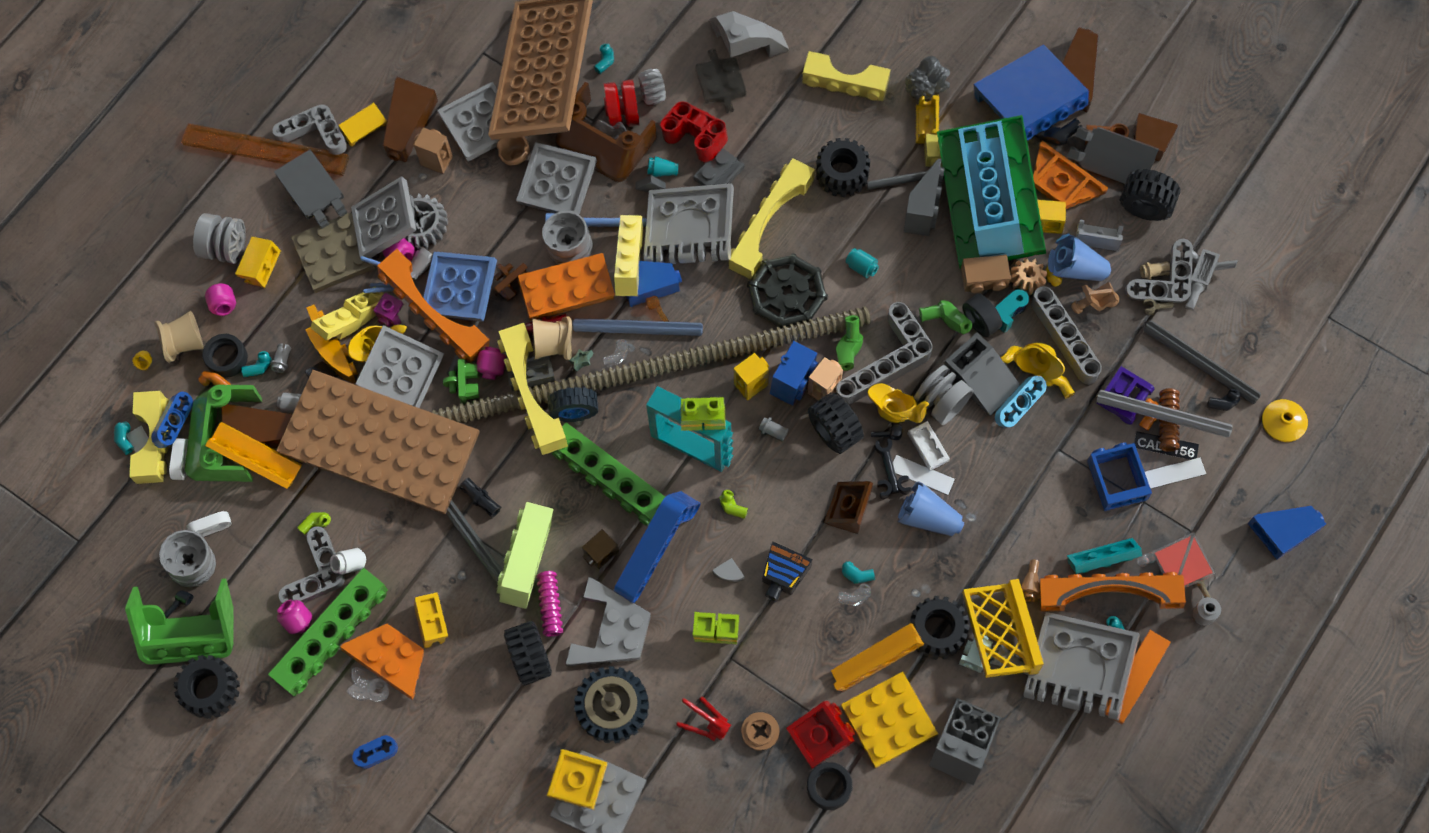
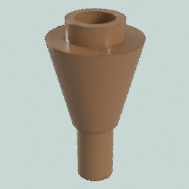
M1034 559L1030 560L1029 571L1021 585L1026 602H1034L1041 598L1038 576L1039 561Z

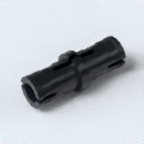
M466 478L460 484L459 488L473 500L472 503L475 506L481 507L491 518L500 512L502 507L491 499L485 489L482 490L470 478Z

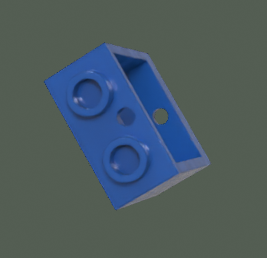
M1125 442L1119 443L1112 449L1105 450V448H1099L1090 454L1087 463L1104 511L1149 499L1152 491L1135 443L1128 445ZM1127 457L1137 488L1109 495L1098 464Z

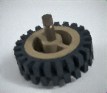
M609 666V669L602 667L596 673L594 671L591 672L589 678L585 677L582 680L583 684L578 686L577 696L575 695L574 708L581 727L589 736H593L598 741L603 740L604 743H610V741L620 743V740L625 739L626 741L630 739L631 735L634 734L635 736L638 733V729L644 726V721L648 717V696L641 680L635 677L631 671L627 672L621 667L615 669L614 666Z

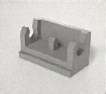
M1079 220L1076 237L1089 247L1118 251L1123 239L1121 234L1124 226L1112 229L1086 225L1084 220Z

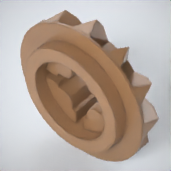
M753 713L743 722L741 729L742 738L747 746L756 751L767 750L775 745L778 740L779 725L775 718L767 713ZM767 724L765 734L768 738L760 735L754 739L756 734L754 726L762 728Z

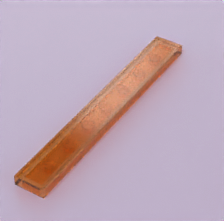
M189 123L182 139L183 145L284 165L311 150L327 173L344 176L349 161V155L344 153L334 155L329 150Z

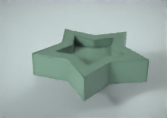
M579 349L576 356L572 357L569 361L571 364H574V369L578 371L583 366L591 365L590 358L594 353L592 350L583 352Z

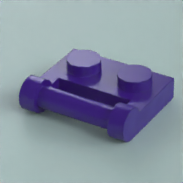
M1121 366L1105 391L1128 397L1136 386L1140 389V392L1135 399L1145 401L1155 388L1149 382ZM1097 402L1101 407L1120 417L1124 423L1131 425L1134 422L1136 413Z

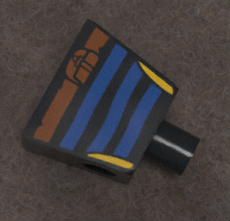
M772 541L762 576V582L769 585L765 596L770 600L778 601L782 591L792 595L811 569L813 559Z

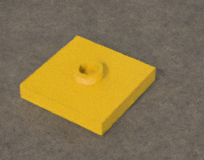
M561 749L547 797L594 810L608 762Z

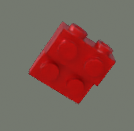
M823 701L786 728L811 768H815L855 741L852 737L855 734L853 728L849 723L846 722L844 724L839 717L842 714L841 710L834 702Z

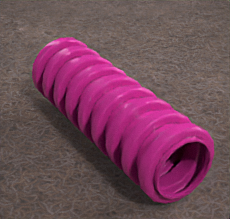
M543 571L536 575V578L539 580L537 586L540 587L538 593L541 594L539 595V600H541L539 605L542 608L540 613L543 615L541 621L544 622L542 628L545 629L543 630V635L547 637L558 636L564 632L563 628H561L563 623L560 621L562 615L559 614L561 608L558 607L560 600H557L559 598V593H557L559 589L556 586L558 581L555 579L557 573L554 571Z

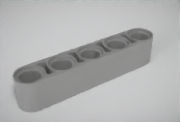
M1039 287L1036 289L1031 302L1033 310L1078 379L1086 385L1095 383L1102 367L1099 360L1054 292L1048 287ZM1038 298H1045L1047 302H1041ZM1050 315L1057 316L1059 320L1051 319ZM1061 333L1069 334L1070 338L1063 337ZM1073 351L1081 352L1082 356L1075 355ZM1085 369L1093 370L1094 374H1088Z

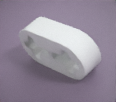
M176 438L172 445L169 468L172 480H184L186 478L185 460L188 439Z
M223 511L195 520L186 527L187 530L195 531L204 537L224 530L231 526L232 523L229 513Z

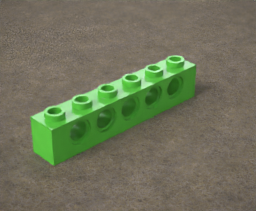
M566 422L562 429L568 447L553 451L551 454L558 460L563 458L567 461L570 469L576 473L581 472L586 476L585 479L591 485L600 486L604 489L602 492L611 500L617 499L621 502L620 506L628 513L633 511L639 516L638 520L648 527L665 496ZM573 447L580 449L576 454L569 453V450ZM588 461H597L594 467L586 466ZM608 473L615 475L612 480L603 479ZM626 486L632 488L630 493L624 494L621 492V489ZM641 500L650 501V504L646 507L638 505Z
M363 567L268 675L293 696L304 691L308 685V680L323 669V663L338 652L339 645L345 639H349L354 634L355 627L370 616V610L385 599L386 592L388 591L386 586ZM367 594V598L363 602H357L359 595ZM344 612H352L348 619H341ZM336 629L332 637L326 638L328 630ZM319 646V652L314 656H310L311 649ZM303 664L302 672L294 674L295 667Z

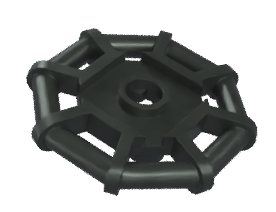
M794 253L790 256L762 260L760 268L752 279L747 282V288H749L753 304V313L769 320L780 329L784 325H795L797 322L802 323L805 320L809 322V319L814 317L822 303L828 299L821 276L822 270L797 257ZM790 264L789 269H780L778 272L773 269L774 267ZM794 266L801 268L809 274L806 276L794 271ZM768 271L771 277L766 284H760L759 282ZM814 280L816 292H810L808 282ZM784 288H791V292H793V293H792V294H789V293H788V294L785 296V295H783V290H782V289H784ZM758 291L765 292L767 301L761 303ZM809 299L814 300L808 310L803 308ZM771 307L772 309L778 311L780 313V317L772 313L771 311L767 310V308ZM790 311L800 313V315L785 317V314H789Z

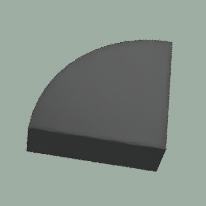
M648 176L636 182V189L644 192L666 189V183L653 176Z

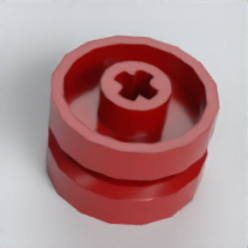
M633 79L622 81L621 95H618L615 82L604 83L606 96L604 97L606 117H609L610 130L621 129V115H625L628 127L640 126Z

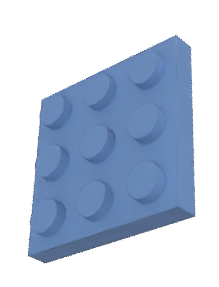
M434 251L423 298L433 309L446 318L484 322L497 264L496 258Z

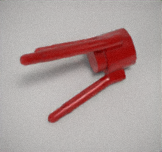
M700 697V701L715 715L713 718L683 698L682 702L710 722L707 726L710 732L681 722H677L676 726L708 737L712 741H715L716 738L722 741L731 727V724L727 722L728 719L722 716L704 697Z

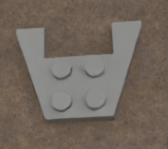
M588 578L584 599L606 604L595 648L571 643L566 665L576 666L600 662L611 663L640 660L651 613L635 603H631L593 578Z

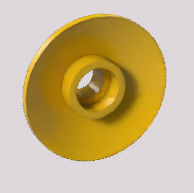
M1280 399L1273 401L1265 408L1262 414L1263 427L1268 435L1275 440L1293 442L1301 438L1306 432L1308 426L1307 415L1300 405L1291 400ZM1284 415H1287L1288 417H1290L1291 420H1290V421L1285 420V419H1284Z

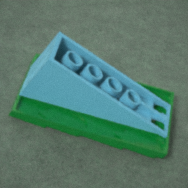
M1023 115L937 131L959 268L961 269L963 259L1007 255L1009 261L1047 254Z

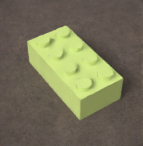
M526 502L525 509L519 510L516 530H513L510 541V550H507L503 572L501 571L498 579L497 593L500 594L499 602L524 609L527 608L550 531L554 509Z

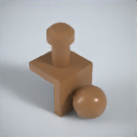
M1110 282L1094 291L1085 284L1082 286L1086 297L1080 301H1074L1071 307L1077 314L1083 312V309L1089 305L1100 312L1106 307H1115L1119 303V296L1114 292Z

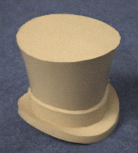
M192 311L168 324H161L159 320L154 322L164 358L167 362L174 361L180 352L204 348Z
M563 317L561 321H556V323L533 319L534 360L556 354L563 355L565 360L571 359L572 320L570 317Z

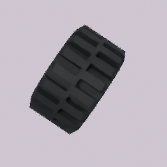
M836 138L835 142L831 140L827 142V146H822L821 152H818L816 179L819 180L820 187H824L825 192L829 193L831 191L832 196H837V194H841V197H846V194L853 196L855 191L859 193L862 190V186L865 187L867 184L870 159L868 151H865V147L862 144L858 146V141L853 140V142H850L849 138H845L844 141ZM844 162L850 164L854 169L847 173H840L835 171L832 166L836 163Z
M1138 169L1130 172L1120 196V204L1130 214L1149 221L1167 220L1174 212L1181 189L1173 178L1162 172Z
M830 392L808 408L809 418L815 431L834 452L842 454L863 439L864 434L859 419L847 402L839 395Z
M934 596L932 600L926 598L912 612L909 624L912 623L924 643L916 651L918 653L920 651L924 652V657L928 658V655L933 656L932 659L938 660V657L947 659L949 655H955L962 648L969 631V625H967L968 616H964L965 610L963 607H957L958 602L955 600L952 603L949 602V597L944 596L943 600L939 599V596ZM933 617L943 618L950 624L952 633L944 639L934 638L926 631L925 622Z
M531 620L506 629L504 631V638L519 681L525 686L550 677L552 669L536 624Z
M200 655L198 660L194 658L188 660L190 663L188 666L183 664L181 666L183 671L181 673L177 672L175 676L178 682H174V688L177 689L174 694L179 699L178 703L196 717L201 718L203 716L205 719H211L212 715L216 718L220 717V712L222 711L227 713L230 704L232 706L235 705L236 701L233 699L235 696L239 697L240 692L236 688L240 687V682L236 679L238 678L237 674L220 658L216 659L212 655H208L207 658L204 655ZM208 676H217L218 685L215 692L207 698L198 699L196 690L200 681Z

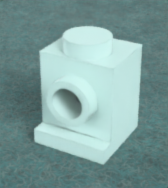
M984 636L982 639L983 644L991 649L993 642L989 641L987 636ZM974 637L973 641H967L963 652L967 656L962 655L959 665L981 673L983 666Z

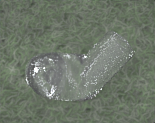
M619 339L616 342L617 347L613 354L602 357L605 368L625 361L630 350L625 339Z
M861 584L859 589L852 594L840 591L838 603L860 606L870 598L871 588L867 584Z

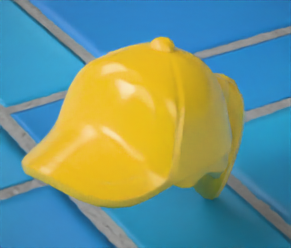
M395 325L390 329L404 334L407 326ZM369 326L358 332L349 342L348 355L358 362H366L382 326Z
M1031 343L1025 347L1011 346L1000 357L1006 364L1015 361L1022 371L1047 379H1057L1065 371V366L1056 357L1055 350L1043 343Z
M883 383L875 384L867 391L868 397L878 406L879 415L887 421L900 423L910 420L920 423L925 418L926 407L929 405L926 401L917 405L913 396Z

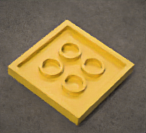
M904 672L841 704L842 710L875 769L938 735Z

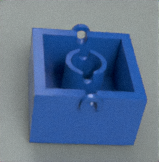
M793 341L786 355L781 357V363L772 377L769 394L792 406L796 400L800 401L806 391L805 387L809 382V376L818 366L816 361L817 352Z

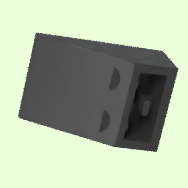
M938 159L911 191L903 232L929 236L930 228L935 229L944 168L940 167L941 159Z
M978 333L973 335L948 357L944 363L950 369L948 374L952 372L956 374L955 383L962 380L974 390L971 399L989 416L999 409L1020 386L994 348Z
M957 698L929 766L974 785L982 769L1001 717Z

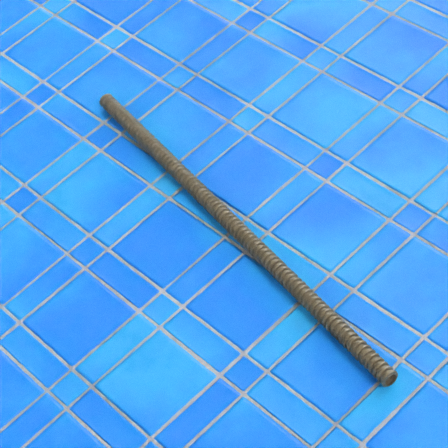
M863 306L862 309L855 308V311L850 309L849 312L842 311V314L838 312L835 316L830 314L829 317L822 316V319L817 317L814 321L813 319H809V322H806V320L802 321V324L797 322L796 325L789 324V327L784 325L781 329L779 327H776V330L769 329V332L763 330V333L756 332V335L751 333L748 337L743 335V338L736 337L735 340L730 338L727 342L726 340H723V343L718 341L715 345L710 343L709 346L703 345L702 348L697 346L694 350L692 348H689V351L682 350V353L677 351L676 354L669 353V356L664 354L661 358L659 356H656V359L649 358V361L643 359L640 363L636 361V364L629 363L628 366L623 364L620 368L619 366H615V369L610 367L607 371L602 369V372L595 371V374L590 372L586 376L585 374H582V377L577 375L574 379L569 377L566 381L561 379L562 382L556 380L553 384L548 382V385L541 384V387L536 385L533 389L531 387L528 388L534 400L541 405L544 401L548 403V396L560 389L584 387L596 391L598 388L602 390V387L609 388L610 385L615 387L618 383L623 385V382L628 384L631 380L633 382H636V379L643 380V377L648 379L651 375L656 377V374L663 375L664 372L669 374L672 370L676 372V369L681 371L685 367L687 369H690V366L697 367V364L702 366L705 362L710 364V361L717 362L718 359L723 361V358L730 359V356L735 358L738 354L743 356L744 353L750 354L751 351L756 353L759 349L760 351H763L764 348L768 350L771 346L776 348L777 345L783 346L784 343L789 345L792 341L797 342V340H800L801 342L804 338L809 340L810 337L817 338V335L822 337L825 333L830 335V332L837 333V330L842 332L846 329L845 318L851 315L858 316L859 327H863V324L870 325V314L868 308ZM516 390L512 394L507 392V395L500 394L499 397L494 395L491 399L487 397V400L482 398L479 402L474 400L473 403L466 402V405L461 403L458 407L453 405V408L446 407V410L442 408L437 412L432 410V413L459 423L462 421L467 423V420L474 421V418L479 420L482 416L487 418V415L494 416L495 413L500 415L503 411L504 413H508V410L515 411V408L520 410L521 407L517 397H520L521 394Z

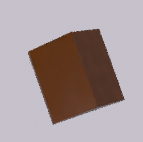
M871 481L838 482L824 523L858 534L871 496L873 483Z

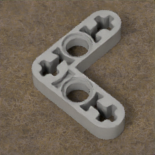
M317 105L277 123L272 130L278 142L286 143L318 129L331 154H342L347 148V143L330 109L326 105ZM321 114H324V116H325V118H326V119L323 120V121H322V119H321V117H320ZM301 121H307L305 126H298ZM327 127H334L331 132H324ZM335 138H336V140H337V142H338V145H336V146L334 145V143H333V141H332V140L335 139Z
M1179 239L1172 245L1169 281L1134 279L1125 287L1126 296L1131 300L1138 301L1153 299L1155 302L1173 303L1186 301L1191 294L1193 246L1191 242L1187 239ZM1183 244V247L1186 248L1187 251L1183 253L1182 260L1175 261V259H1179L1181 255V252L1176 248ZM1182 265L1186 268L1187 273L1184 277H1180L1175 273L1176 266ZM1174 280H1186V283L1181 284V291L1185 292L1181 298H1178V294L1174 293L1179 288V282L1174 283ZM1136 284L1137 288L1145 289L1146 284L1149 285L1147 296H1145V291H1140L1137 295H1134V291H1130V288ZM1159 285L1163 288L1164 293L1161 297L1153 295V286Z
M313 527L307 534V541L319 572L282 587L279 591V600L282 603L288 600L286 597H288V592L290 591L295 594L293 595V600H300L302 603H305L339 589L344 584V574L334 573L330 562H320V556L323 553L329 552L332 555L336 553L330 536L324 528ZM317 533L322 536L321 542L324 547L320 548L317 541L314 540ZM333 573L338 576L335 583L329 580ZM320 578H322L324 581H326V582H324V584L326 585V587L323 588V584H322V582L319 580ZM312 581L317 582V590L313 593H308L306 591L307 584ZM298 587H301V591L304 594L303 597L300 595V593H298L300 592L298 590Z

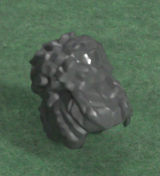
M935 56L925 57L920 62L918 68H915L906 77L905 90L918 101L922 96L927 100L935 93H941L950 88V82L945 81L950 75V71L948 68L942 67Z

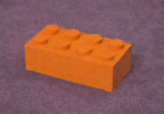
M603 253L518 275V282L529 321L612 300L615 296Z

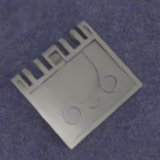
M732 183L649 190L644 261L664 263V250L669 249V262L676 264L677 249H679V263H694L697 256L696 247H698V260L705 262V247L711 246V258L713 261H718L719 255L721 261L730 260L734 194Z
M1046 612L1038 639L1044 665L1038 674L1028 676L1024 698L1034 700L1039 682L1041 684L1037 696L1038 701H1044L1047 685L1055 686L1051 699L1052 704L1058 705L1062 688L1066 690L1062 707L1079 711L1083 701V694H1087L1084 712L1090 713L1093 708L1094 696L1102 698L1101 705L1099 706V716L1105 717L1109 700H1112L1108 718L1119 720L1139 640V633Z

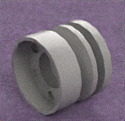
M560 211L546 220L542 228V237L553 262L559 265L591 256L593 242L584 218L578 213Z
M203 213L199 217L194 230L193 249L195 255L198 258L214 260L217 257L221 262L237 263L245 246L246 228L243 220L238 218L232 219L231 217L222 219L220 215Z
M945 365L931 373L921 384L914 396L918 404L923 401L929 403L926 410L935 405L931 416L941 425L951 421L966 405L974 392L962 380L952 385L956 374L953 372L948 374L950 369Z
M190 530L177 531L168 536L161 545L159 552L160 563L172 580L180 586L189 588L200 586L213 575L216 567L215 555L203 536L197 532ZM189 560H191V561L193 562V564L190 565V564L187 563V562H188Z

